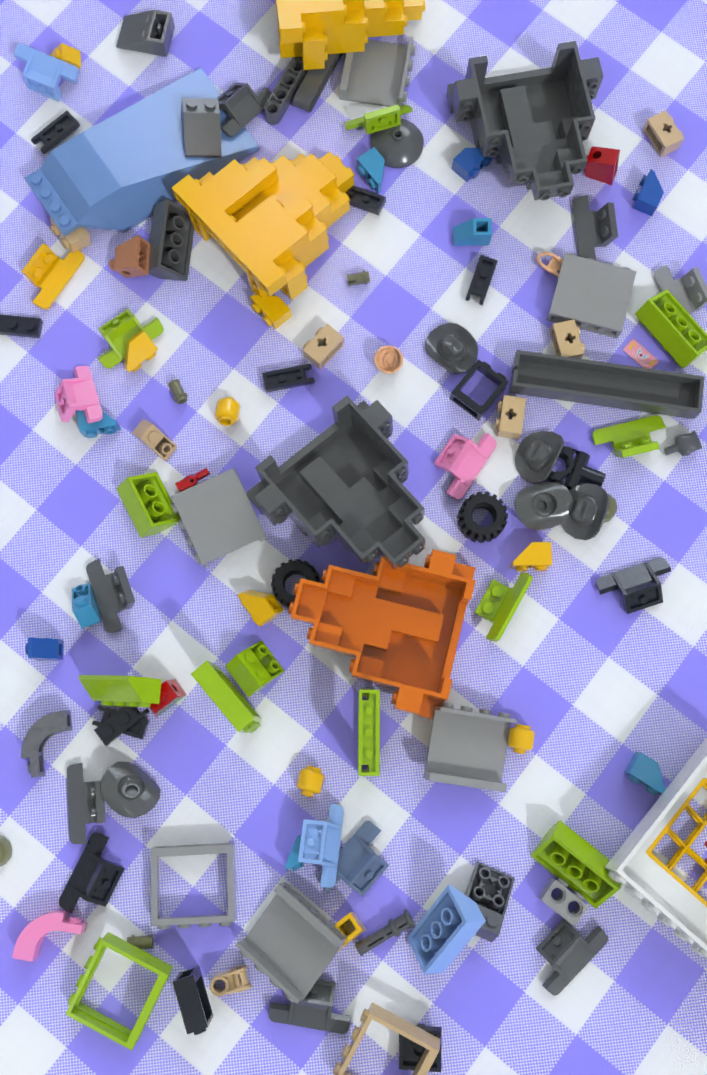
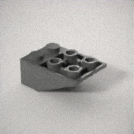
M150 10L124 16L116 47L167 57L175 29L172 13Z
M478 861L464 895L477 903L486 920L475 935L493 942L500 934L515 878Z

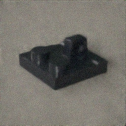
M417 1023L415 1026L440 1038V1050L429 1072H441L442 1027L426 1026V1024ZM400 1034L399 1069L415 1070L426 1048Z

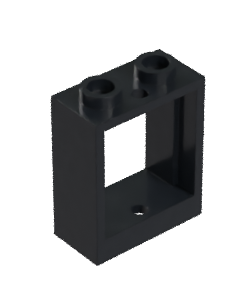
M478 359L451 392L450 400L479 421L506 388L508 381L503 374L496 373L488 363L481 362ZM477 370L498 385L497 389L483 406H480L461 391Z
M200 966L180 972L173 981L187 1034L194 1033V1035L205 1032L213 1018Z

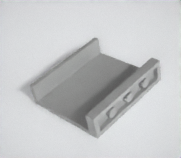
M410 36L408 45L368 39L363 52L346 53L339 89L340 100L385 107L397 104L402 106V103L407 100L408 91H405V87H409L410 83L408 71L411 72L413 60L410 59L411 56L415 55L416 45H413V37Z
M565 253L551 308L546 320L558 323L575 319V323L580 329L618 338L623 329L637 271L627 267H617L611 263L598 262L593 258H583L573 253Z
M234 468L171 496L173 500L170 503L175 514L179 513L181 519L178 522L182 530L186 529L189 535L186 537L190 547L194 546L197 552L194 554L198 565L202 563L204 568L208 567L207 563L257 540L262 542L267 539Z
M442 703L441 706L435 705L423 778L428 781L506 792L507 784L502 782L508 734L510 723H516L517 719L510 718V714L498 712V716L491 715L492 711L480 709L478 713L472 712L473 708L466 706L454 709L453 704Z
M285 882L278 884L274 890L277 893L245 939L237 942L235 946L243 957L250 959L254 963V967L259 972L265 973L270 978V982L275 987L285 992L288 1000L297 1004L305 999L348 937Z

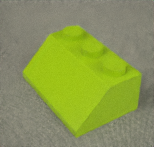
M157 472L127 477L116 488L140 538L156 535L179 523L178 520L181 518L178 513H174L170 504L172 501Z

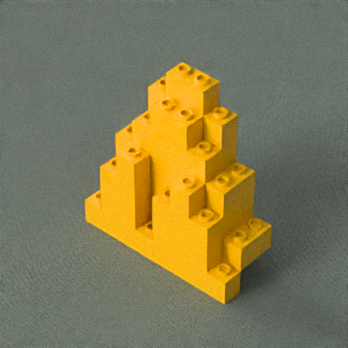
M275 0L280 57L302 56L303 70L325 69V61L328 60V54L363 52L365 50V43H368V37L403 35L407 21L422 20V12L425 11V0Z
M328 152L321 159L316 158L313 154L306 158L301 153L295 159L288 160L283 155L274 163H269L265 158L259 161L254 157L245 165L243 163L239 164L234 159L214 176L208 172L199 180L193 179L188 174L172 187L175 198L187 210L194 230L205 242L212 236L245 270L251 290L256 295H259L261 298H264L266 295L271 297L281 289L292 301L308 288V277L305 274V267L329 249L327 228L350 210V199L345 192L354 186V173L349 167L346 168L342 164L338 156H334L331 152Z

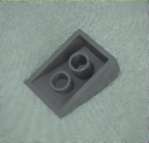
M182 97L181 118L185 157L222 158L218 99Z

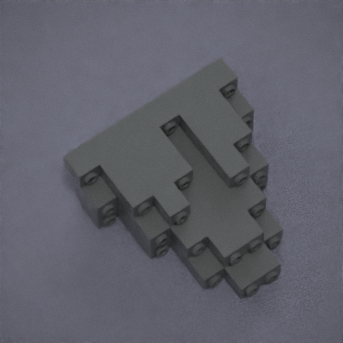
M576 41L559 43L552 66L549 68L485 78L488 66L487 56L469 58L466 78L448 84L446 97L450 114L454 113L456 122L470 120L475 147L481 149L482 157L496 156L497 164L502 163L504 174L509 173L511 183H525L526 190L532 189L534 200H548L552 197H565L571 194L574 186L572 174L583 172L587 164L583 141L588 139L596 119L591 100L596 98L603 79L599 57L581 60Z
M345 396L332 407L335 423L281 466H277L276 460L271 455L257 465L255 468L261 481L247 491L246 494L262 515H265L274 526L283 523L289 517L305 536L311 538L318 548L322 545L326 546L334 539V541L338 540L348 552H352L363 565L366 562H372L377 556L379 558L382 556L394 570L398 566L402 568L408 563L409 557L413 554H419L425 548V538L412 525H417L423 520L425 508L403 485L408 479V461L388 440L393 432L392 415L378 400L370 406L364 400L356 405L348 396Z

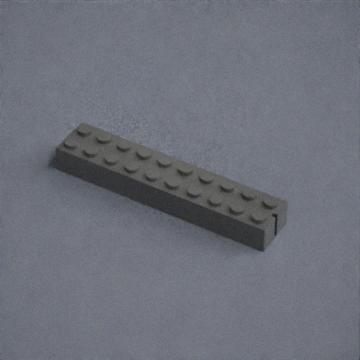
M517 350L513 358L509 393L695 419L702 411L705 376Z

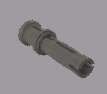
M406 909L397 918L389 919L386 926L355 943V947L360 956H363V954L393 936L399 937L401 932L410 927L414 928L416 926L415 922Z

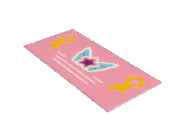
M632 339L622 349L643 368L653 369L659 362L635 339Z

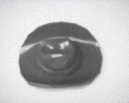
M450 322L439 325L430 332L425 340V350L428 355L451 373H465L473 367L477 360L479 350L477 342L472 334L459 324Z
M540 431L531 433L523 439L518 446L515 456L516 470L523 479L530 483H540L548 478L563 448L564 440L562 436L554 432Z
M558 482L532 485L522 489L517 494L515 500L516 513L519 520L527 528L533 530L549 529L562 524L568 519L573 510V497L568 488Z
M589 483L576 485L569 490L573 497V510L568 519L561 525L565 532L575 539L587 541L599 533L608 513L610 497L606 490L598 485Z
M116 762L108 767L101 779V794L104 801L112 810L126 818H137L147 814L160 799L161 789L157 783L130 762Z

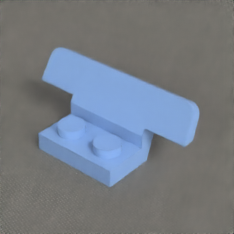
M22 43L17 45L14 57L27 63L22 75L28 89L59 102L62 98L58 86L61 78L77 84L79 69L76 66Z
M330 803L328 822L303 820L298 862L323 866L320 887L332 888L336 883L344 816L343 807Z

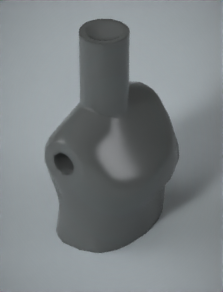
M694 430L689 434L676 436L675 445L665 448L664 452L666 456L679 452L684 457L702 449V445Z

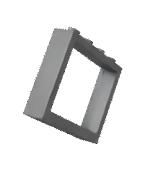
M235 843L156 846L151 848V926H158V929H169L170 925H178V928H189L191 924H199V927H209L211 923H219V926H230L232 922H235L237 919ZM227 853L228 914L159 918V857Z

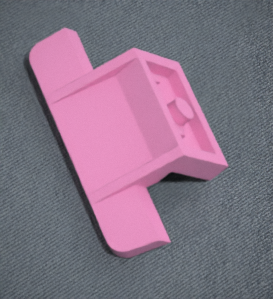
M77 366L73 370L75 378L62 379L54 394L61 422L69 423L76 410L85 411L88 424L103 419V413L90 368L88 366Z
M485 433L477 445L468 438L453 434L434 462L437 468L450 472L455 477L446 491L454 499H461L494 451L497 443L490 434Z

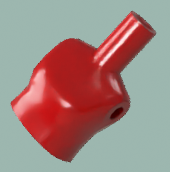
M205 468L196 474L187 475L182 480L176 482L175 485L179 492H182L197 485L199 480L210 475V473Z

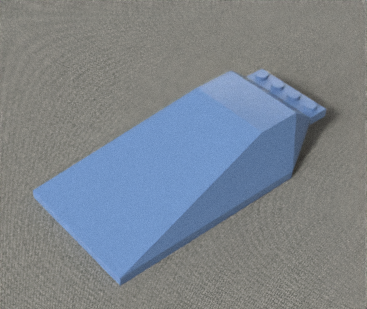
M199 68L50 152L40 169L25 177V180L64 237L80 227L120 230L126 233L153 216L154 205L165 199L176 202L177 199L174 196L172 187L188 174L193 179L198 180L208 172L214 176L234 159L239 163L258 151L259 145L245 127L232 138L228 137L221 130L222 158L185 157L181 118L182 97L217 99L221 95L203 69ZM220 110L221 126L230 118L227 111Z

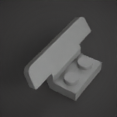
M667 265L654 272V279L660 292L668 289L689 314L699 311L707 305V285L698 267L692 268L682 278L675 280Z

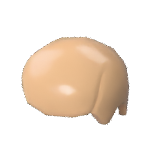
M383 346L375 353L374 363L377 369L383 373H395L403 365V355L395 346Z

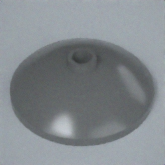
M401 119V125L374 132L371 138V148L375 147L385 159V166L405 168L415 163L421 156L424 139L421 131L415 124Z

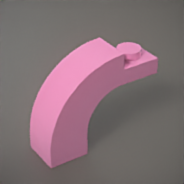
M54 910L43 914L29 923L20 933L12 958L33 962L39 957L42 941L48 932L64 931L82 934L86 931L87 922H83L82 918L74 916L68 919L69 912L65 910Z

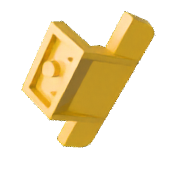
M42 243L21 271L34 286L41 289L32 303L43 310L49 309L84 262V254L79 250L73 254L70 251L63 260L57 257L47 245Z

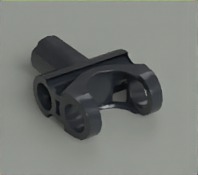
M563 446L559 456L565 461L566 470L561 472L551 471L547 480L558 482L567 487L568 490H571L576 485H580V483L595 484L601 487L606 474L587 467L590 455L583 451ZM567 476L565 484H563L562 479H564Z

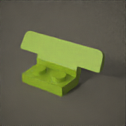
M397 104L365 113L363 117L346 121L344 123L345 129L350 130L362 126L366 134H371L401 125V115L413 112V108L409 105L399 106Z
M127 308L98 328L112 348L97 359L105 368L111 369L125 359L127 341L141 330L148 335L151 341L162 334L164 328L160 320L155 318L142 327L135 315Z
M658 415L595 430L592 434L593 444L598 445L611 442L615 456L625 458L659 449L658 441H651L649 432L664 429L666 426Z
M521 572L513 588H508L492 579L474 614L493 624L486 639L494 642L501 639L533 578L531 575Z

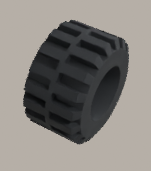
M477 492L476 495H470L468 499H465L459 510L457 518L458 526L460 525L461 527L460 531L465 533L467 539L469 537L472 538L471 541L473 542L477 540L479 543H484V541L490 542L492 539H496L507 524L508 513H506V505H502V499H496L497 495L493 494V496H490V492H485V494ZM478 508L488 510L493 517V523L488 527L478 526L472 519V512Z
M290 559L287 563H281V567H277L275 574L272 575V592L277 601L288 609L290 603L294 602L296 595L289 594L285 589V582L290 576L298 574L304 576L307 580L320 583V578L315 568L309 565L307 561L302 562L301 559H296V561Z

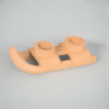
M551 252L538 254L536 257L537 263L549 273L559 277L557 271L560 272V265L563 259ZM548 255L552 257L548 266L540 261L539 258L541 256Z

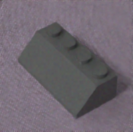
M168 199L154 205L149 239L150 257L148 274L159 279L187 281L194 227L187 210Z

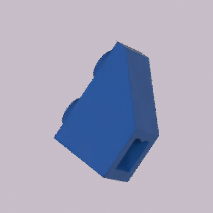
M465 148L453 159L451 169L465 182H468L471 178H476L480 170L491 163L492 157H482L480 148Z
M650 169L648 175H643L639 185L642 188L636 191L632 199L635 201L632 208L653 216L664 192L654 170Z
M28 638L25 652L28 658L38 661L63 660L64 641L49 638Z

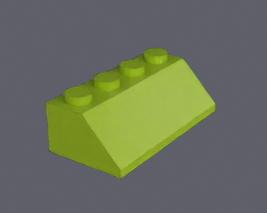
M668 289L648 299L635 313L639 321L648 328L651 335L662 344L663 348L670 353L675 362L683 369L707 351V333Z
M79 675L80 682L92 700L101 701V705L150 708L151 704H159L162 679L119 675Z
M560 820L548 830L531 853L533 859L557 878L566 882L573 891H577L585 897V900L594 908L599 907L621 888L622 884L615 882L609 877V871L605 868L610 860Z

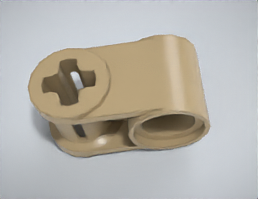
M240 965L215 974L210 983L211 993L218 997L251 988L252 985L248 981L246 972L248 969L247 965ZM216 980H223L226 986L223 989H218L215 986Z

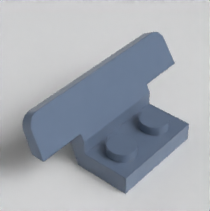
M364 822L339 851L336 883L341 878L362 897L389 866L384 859L369 847L370 843L382 831L372 822ZM322 872L318 876L319 883H321ZM323 887L324 890L327 892H329L332 889Z

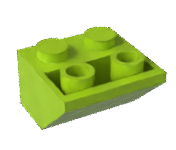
M262 640L237 654L225 666L248 698L285 672Z

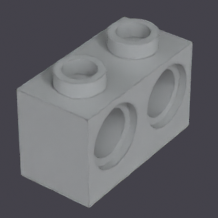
M551 877L538 895V898L575 927L589 907L584 903L586 898L577 891L574 893L570 892L567 889L569 885L562 879L558 878L556 881ZM555 888H559V897L552 898V890ZM572 901H576V909L574 911H569V903Z

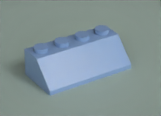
M451 885L445 888L407 937L424 974L443 973L486 922L477 903Z

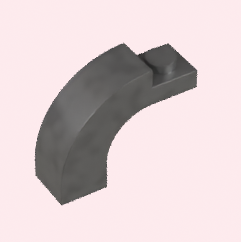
M64 710L47 714L37 720L28 730L21 748V759L29 758L30 762H28L27 767L31 778L45 776L43 750L48 739L57 733L72 731L70 711Z

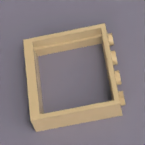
M372 1002L368 1010L364 1009L360 1017L362 1023L359 1027L355 1026L350 1038L352 1042L350 1045L346 1044L341 1055L343 1059L341 1063H336L332 1072L335 1075H352L346 1069L371 1020L426 1048L412 1075H427L439 1053L440 1038Z

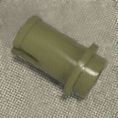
M363 270L361 273L347 274L348 285L352 286L363 283L367 285L370 282L369 271L365 272Z
M175 379L168 383L174 396V402H177L179 405L185 403L188 400V395L184 393L180 381Z
M153 934L136 937L131 935V937H127V942L140 949H153Z

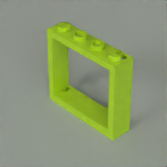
M206 660L191 673L193 678L238 732L253 733L261 726L259 723L262 721L260 716L217 665Z
M359 690L358 776H380V690ZM362 696H368V700H362ZM361 765H368V770H361Z
M107 932L103 938L99 937L93 949L96 950L94 956H90L84 966L87 970L84 975L81 974L75 985L78 987L76 993H72L68 999L67 1004L69 1008L65 1015L132 1051L172 972L173 966ZM107 947L159 975L133 1030L81 1003Z

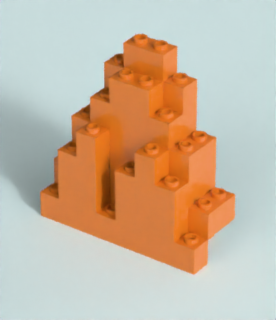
M434 549L431 555L427 554L424 567L407 563L402 568L398 566L394 570L381 557L380 562L375 563L373 575L329 565L328 570L324 569L322 581H325L324 584L303 578L300 579L299 583L296 582L293 591L296 597L295 601L290 603L288 614H291V620L313 625V628L309 627L306 637L310 645L356 658L355 660L351 659L349 667L352 678L398 690L394 691L391 704H394L393 709L433 719L435 705L441 706L449 697L453 680L450 679L459 636L466 606L471 601L476 581L473 580L475 567L455 563L456 555Z

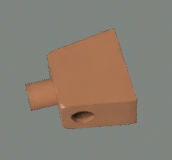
M137 235L115 248V259L109 261V267L126 278L148 275L150 243Z

